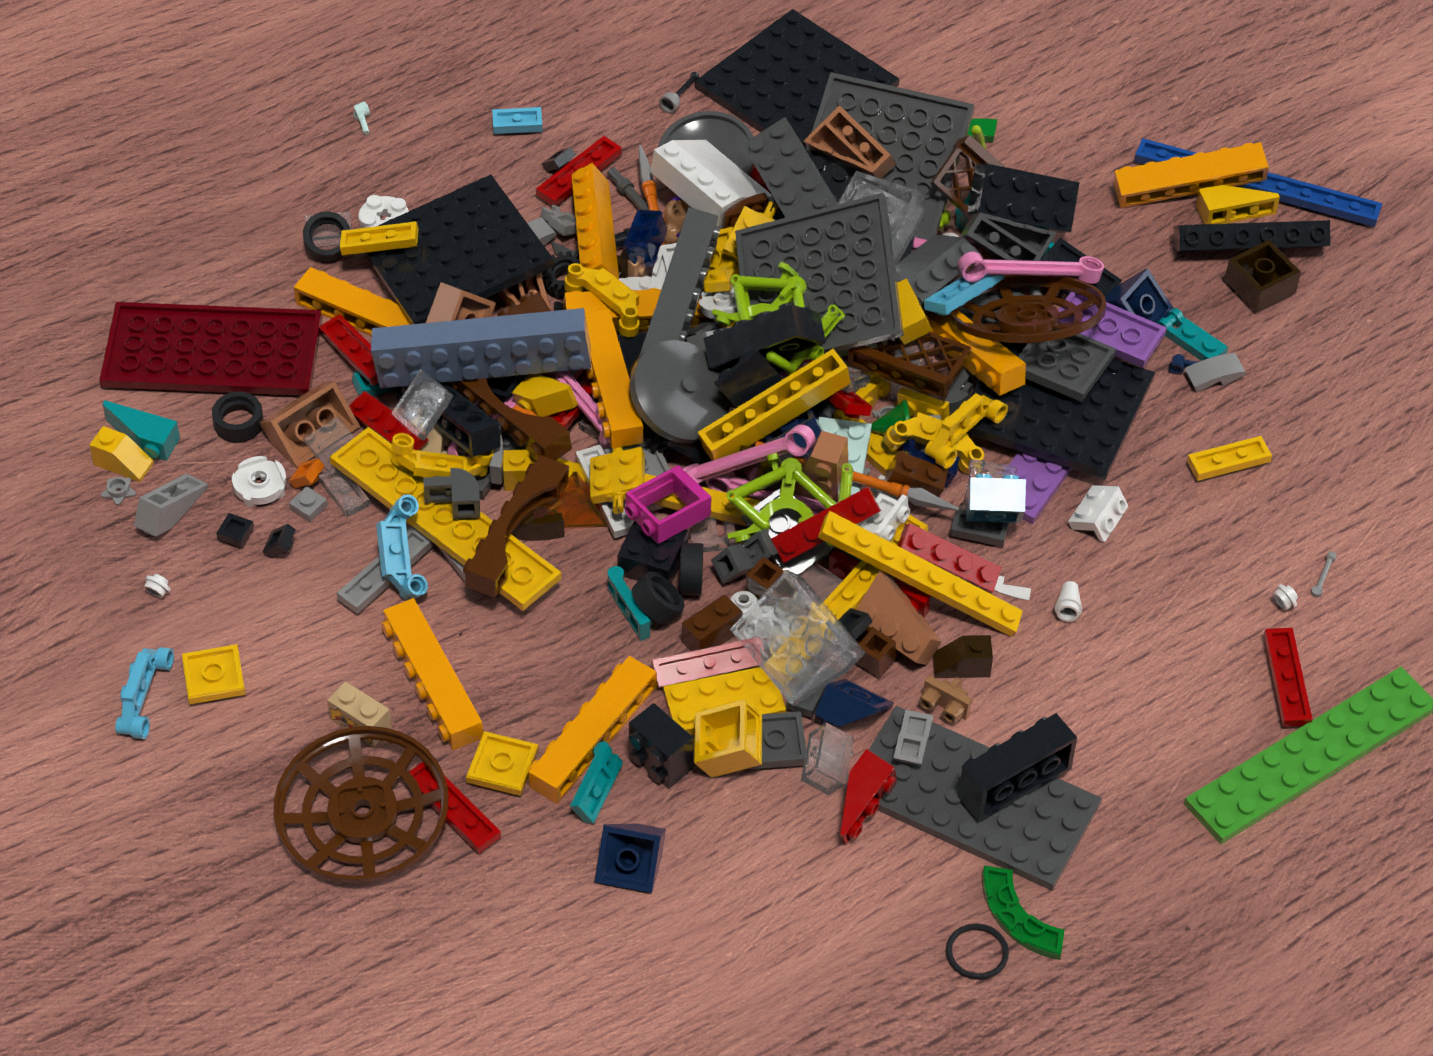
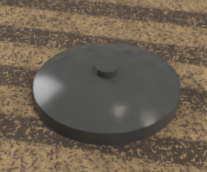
M703 111L682 117L664 132L658 145L660 147L672 140H707L747 175L750 176L755 167L742 145L754 137L752 132L741 120L723 112Z
M679 340L659 342L648 348L633 366L630 377V391L635 408L643 421L654 432L670 441L685 444L700 442L698 432L728 414L730 409V400L714 384L719 379L718 376L722 371L710 369L706 352L691 343Z

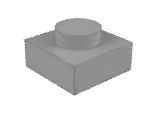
M307 486L289 502L290 510L308 522H311L328 506L326 498Z

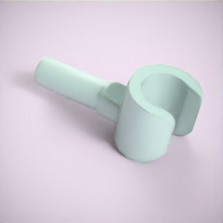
M363 101L354 105V117L356 120L359 119L363 133L367 135L369 134V129L365 116L370 115V110L366 102Z

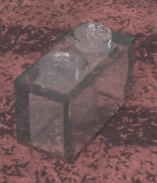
M827 722L809 734L801 781L827 795H830L839 788H843L849 778L847 772L849 761L853 755L852 744L854 737Z

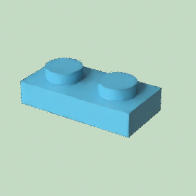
M541 107L492 110L494 134L543 132Z

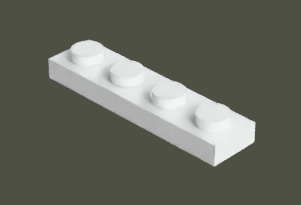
M601 445L575 452V459L589 487L590 458L605 455ZM613 502L597 503L613 537L617 538L627 535L634 520L627 516L625 509L623 513L619 511V514H615L612 510Z

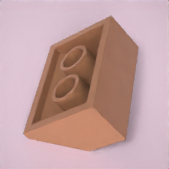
M441 282L426 323L491 317L496 303Z
M335 381L321 383L259 422L272 446L294 467H298L302 462L308 461L360 427Z

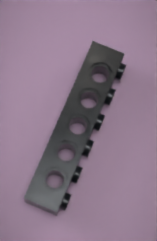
M1330 220L1174 226V252L1251 249L1267 240H1270L1277 248L1331 246Z
M447 383L392 387V394L472 457L501 447L500 436L502 430L500 424Z

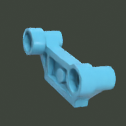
M409 494L397 499L390 508L386 518L376 524L382 577H387L405 600L418 598L425 594L428 589L427 580L422 575H412L406 520L417 513L419 504L416 498Z
M159 647L158 650L144 648L142 652H138L135 662L130 665L127 684L121 690L120 697L123 706L122 717L117 718L115 725L117 734L131 735L132 738L136 739L147 738L150 728L149 718L139 716L155 669L171 670L174 662V651L172 648Z

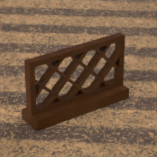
M967 135L956 141L953 145L954 150L930 184L970 219L972 215H967L969 205H965L961 201L960 191L970 190L971 194L973 172L975 171L973 167L976 164L985 163L1005 166L971 135ZM959 154L965 158L967 169L957 170L956 158ZM957 173H967L969 187H959ZM945 174L952 175L953 188H946L940 182Z
M932 332L905 345L899 337L894 338L896 343L883 346L880 341L876 342L877 348H870L864 345L848 349V366L944 401L948 396L950 385L971 353L970 346ZM932 342L937 347L925 350L922 343ZM915 345L918 346L920 352L908 355L904 349ZM900 350L902 356L894 357L887 354V352ZM953 350L961 353L959 357L951 359L946 354V352ZM938 354L942 355L943 361L932 364L928 358ZM923 358L926 365L919 366L910 361ZM945 367L949 370L948 376L935 372V370Z

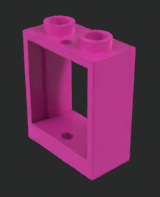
M677 465L626 492V505L624 509L627 516L631 520L636 521L641 526L643 532L647 536H651L659 544L711 516V496ZM671 493H674L687 505L660 521L646 508Z

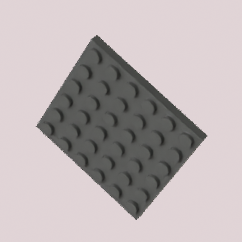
M830 72L812 132L840 105L897 163L879 181L858 172L842 203L860 199V191L870 188L873 195L884 193L887 206L898 202L907 222L906 235L926 240L933 235H937L947 198L933 187L930 182L954 150L953 145L956 141L967 136L975 110L974 104ZM807 146L806 151L810 156L812 150H810ZM960 154L956 158V167L959 163ZM945 174L940 180L946 188H951L952 186L951 174Z
M884 193L735 231L740 276L780 278L783 271L778 268L779 262L786 263L799 273V276L806 282V290L803 293L805 307L819 312L821 319L828 311L830 305H836L845 313V318L839 321L825 338L826 343L819 345L824 348V354L831 349L839 352L904 336L887 200ZM748 290L750 304H772L780 295V292ZM794 355L784 359L790 362Z

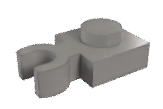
M552 205L551 210L542 207L540 217L548 221V225L554 228L558 234L571 236L577 233L576 217L570 212L563 213L556 205Z

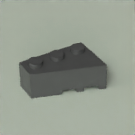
M976 213L972 215L960 236L996 260L1040 261L1057 232L984 213Z

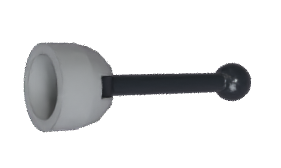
M692 72L688 81L676 93H665L659 99L661 109L667 113L675 112L680 105L679 96L693 81L699 78V74Z

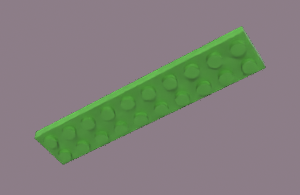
M1400 666L1312 720V723H1307L1185 798L1184 805L1221 845L1433 713V698Z

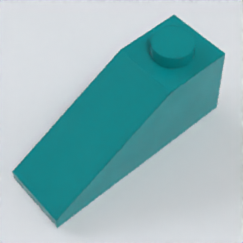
M104 400L102 405L106 421L114 429L126 434L152 459L168 460L180 439L177 421Z

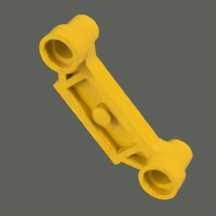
M577 263L569 265L568 274L564 280V289L567 292L576 290L583 292L586 288L620 315L618 331L621 335L625 337L636 336L640 325L636 305L639 303V295L604 268L596 270L583 268L582 265Z
M975 393L970 399L964 401L952 415L947 416L943 420L935 441L931 440L926 445L925 454L935 459L936 464L945 469L950 468L957 458V450L951 446L983 417H987L995 423L1001 422L1007 414L1008 406L999 400H992L985 395L980 396Z
M917 412L914 418L898 421L895 425L890 426L884 433V443L891 449L900 448L908 439L927 445L931 440L935 441L943 420ZM966 433L951 447L957 450V456L960 457L958 459L959 469L965 474H973L980 467L981 460L984 458V452L973 443Z
M405 433L394 435L391 444L393 451L392 463L397 466H405L413 472V476L424 478L451 476L450 468L466 470L473 476H485L494 455V450L474 457L418 451L413 449L414 439Z

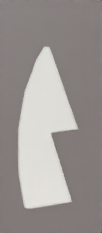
M998 577L995 591L1015 598L1030 599L1031 588L1003 584L1004 577Z

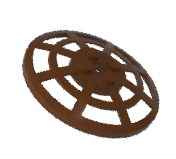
M1006 275L1003 280L996 283L992 288H988L980 293V295L999 290L1002 299L989 302L982 307L967 301L965 305L951 311L949 317L953 325L958 329L978 338L1008 343L1045 342L1071 337L1094 327L1105 316L1106 300L1102 292L1095 286L1066 276ZM1015 287H1050L1045 296H1013L1009 289ZM1063 289L1085 296L1088 300L1076 306L1074 303L1056 298V296ZM1095 304L1098 312L1089 320L1082 322V311ZM1053 305L1063 307L1067 310L1059 312L1058 309ZM961 307L974 312L973 323L963 322L957 317ZM1001 307L997 312L991 311L995 308ZM1071 315L1074 316L1073 323H1059V319ZM983 316L994 319L996 324H981V319ZM989 330H1001L1005 333L992 332Z
M358 726L337 730L307 745L292 759L284 770L274 797L276 829L284 848L291 857L306 870L319 877L351 884L371 883L387 879L417 863L430 851L439 838L446 823L449 808L445 776L438 761L431 752L416 739L402 732L376 726ZM360 740L386 741L405 748L396 763L382 757L362 756ZM349 742L351 758L333 764L321 774L317 773L307 764L312 758L326 749ZM415 755L431 770L437 782L438 790L422 795L417 781L406 770ZM364 766L380 767L390 772L381 781L373 777H365ZM352 768L353 779L345 781L338 787L328 781L339 772ZM300 773L312 783L304 797L302 813H284L287 792L294 778ZM399 778H402L409 786L413 794L412 798L396 800L391 788ZM321 790L330 797L327 812L311 813L315 796ZM440 801L438 823L429 840L426 842L414 836L422 821L423 806ZM361 805L370 807V811L364 815L355 813V810ZM415 809L413 821L407 832L394 825L398 812ZM330 823L336 834L324 844L316 835L312 824ZM285 824L303 825L308 839L319 851L308 860L304 859L292 845ZM386 834L398 841L387 850L374 854L373 841L384 837ZM345 841L360 843L362 856L345 855L336 852V850ZM406 845L418 851L395 867L377 873L375 871V862L393 856ZM329 857L347 864H363L364 875L335 874L322 870L318 866Z

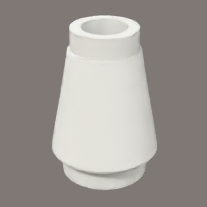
M1072 581L1065 582L1062 585L1055 605L1057 616L1066 622L1075 621L1082 613L1078 585Z

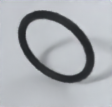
M974 923L961 926L952 933L946 945V954L950 965L961 975L971 979H987L995 976L1005 967L1009 957V949L1005 938L999 931L985 924ZM975 929L984 930L999 940L1003 955L996 968L985 973H972L957 964L953 957L952 946L955 939L963 932Z

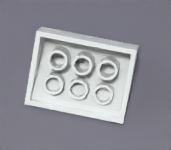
M672 140L656 148L653 152L650 172L692 208L718 215L716 226L722 228L724 213L743 199L765 192L769 201L773 200V196L707 140Z

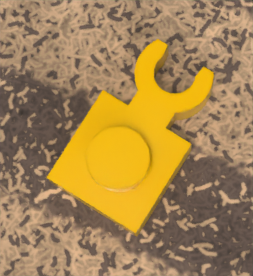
M729 261L728 265L720 267L719 262L714 264V270L708 271L704 281L705 292L731 291L733 286L731 277L734 275L732 261Z

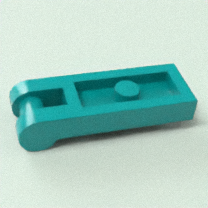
M1178 308L1171 309L1167 313L1166 318L1163 317L1156 322L1167 327L1165 334L1167 338L1201 361L1227 354V345L1185 318Z
M619 566L609 568L608 591L639 640L643 641L650 638V625L653 624L652 619L637 605L633 598L632 590L630 591L624 581L623 569Z
M605 741L598 743L594 747L593 753L595 756L570 804V807L584 823L595 822L623 764V760L617 754L612 753V748Z

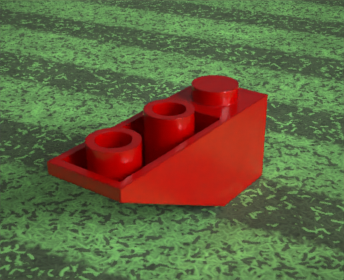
M868 749L863 752L849 771L840 832L842 841L846 845L851 838L855 840L863 829L862 823L868 815L871 817L876 813L880 806L879 800L885 792L887 794L890 793L897 783L895 767Z

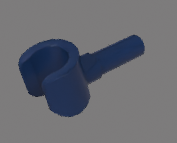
M1176 354L1172 357L1169 372L1176 375L1181 374L1184 371V367L1186 368L1200 361L1185 360L1183 355Z

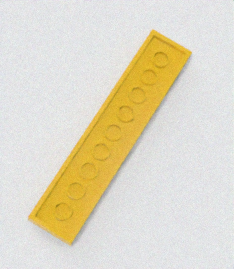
M367 427L330 456V464L389 509L401 496L406 494L414 496L418 501L419 508L416 514L407 518L406 522L462 565H465L469 558L472 559L474 557L479 541L481 539L485 540L493 520L481 511L480 517L453 519L452 502L425 503L424 477L413 476V472L405 466L393 464L391 461L393 454L391 443L370 427ZM513 535L510 536L505 550L508 560V579L499 593L524 611L562 579V573Z

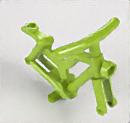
M779 262L778 268L783 271L780 278L739 276L734 274L731 277V283L733 284L738 312L726 313L713 309L712 314L716 317V322L730 326L731 322L752 320L758 313L778 310L779 306L785 303L793 302L795 306L805 307L803 293L806 290V282L799 276V273L783 262ZM748 290L780 292V295L772 304L760 303L751 305ZM830 305L828 311L821 319L825 338L838 322L845 318V313L836 305ZM817 346L795 354L790 362L773 351H769L766 354V359L788 375H791L799 370L797 368L804 360L814 361L822 356L824 348Z
M777 453L767 455L769 464L772 465L773 471L727 492L728 500L753 522L749 528L727 533L729 540L734 539L735 544L745 542L750 538V535L764 529L768 531L771 526L769 523L770 517L781 509L797 511L802 516L799 518L798 524L814 516L808 506L802 501L793 498L796 481L826 509L836 504V502L802 472V465L797 459L787 458L779 468V455ZM850 463L842 465L838 502L851 496L854 470ZM782 480L780 498L769 502L760 512L744 499ZM827 542L829 546L834 547V549H837L839 551H842L840 548Z

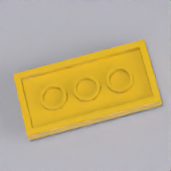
M767 666L663 686V694L670 717L690 735L695 734V715L697 712L744 699L761 714L786 713V707L776 675Z

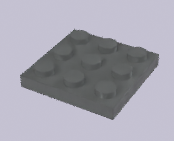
M1076 334L1058 340L1028 343L1018 357L1026 363V379L1082 402L1115 357L1116 348L1082 334Z

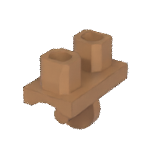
M929 675L925 680L924 691L920 697L919 705L928 712L933 711L937 705L944 708L942 718L954 725L961 718L964 720L968 719L971 714L969 709L973 699L968 697V692L961 688L963 685L962 679L956 677L952 683L945 679L941 682Z

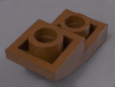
M766 193L753 195L730 207L724 213L722 229L735 226L744 206L758 213H764L769 202Z

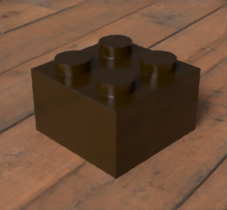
M1267 240L1229 259L1225 281L1255 312H1258L1296 293L1301 271L1270 240Z

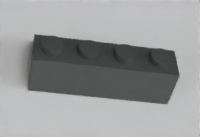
M933 235L895 265L897 283L907 278L922 309H924L925 299L963 277L958 269L959 259L968 252H979L964 237ZM976 263L969 265L966 271H970Z

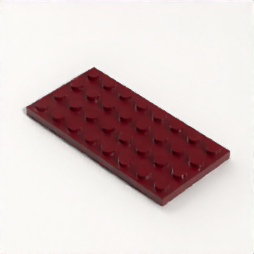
M116 302L99 379L100 386L107 388L245 392L302 396L311 390L320 335L319 326H321L322 311Z

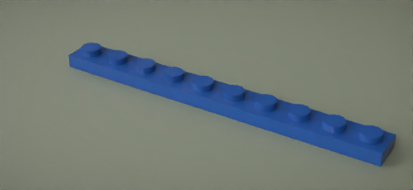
M1142 138L1134 161L1142 164L1161 162L1173 157L1192 156L1196 152ZM1268 172L1267 180L1234 186L1278 193L1280 196L1279 201L1373 227L1376 226L1382 207L1380 202Z

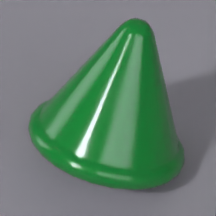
M902 400L899 405L872 423V431L884 435L887 429L895 425L896 422L911 419L908 402ZM908 439L905 442L912 444L913 440Z

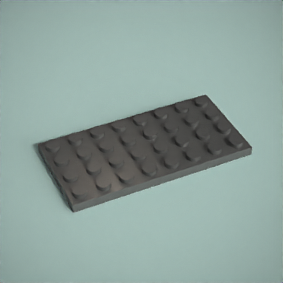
M895 706L869 748V751L895 767L897 783L892 791L888 794L885 792L879 800L880 806L878 811L1001 868L1013 870L1014 874L1053 891L1098 811L1102 798L1059 778H1055L978 822L958 798L962 765L969 758L984 754L990 747L932 722L922 766L893 760L905 714V709ZM846 785V787H845V789H844V795H845V796H846V791H847V785Z

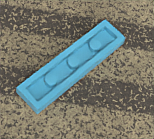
M985 275L982 279L975 282L966 281L961 277L925 299L924 310L935 312L936 315L940 316L948 315L951 311L965 305L967 301L979 296L980 293L988 288H992L996 283L1004 279V275Z

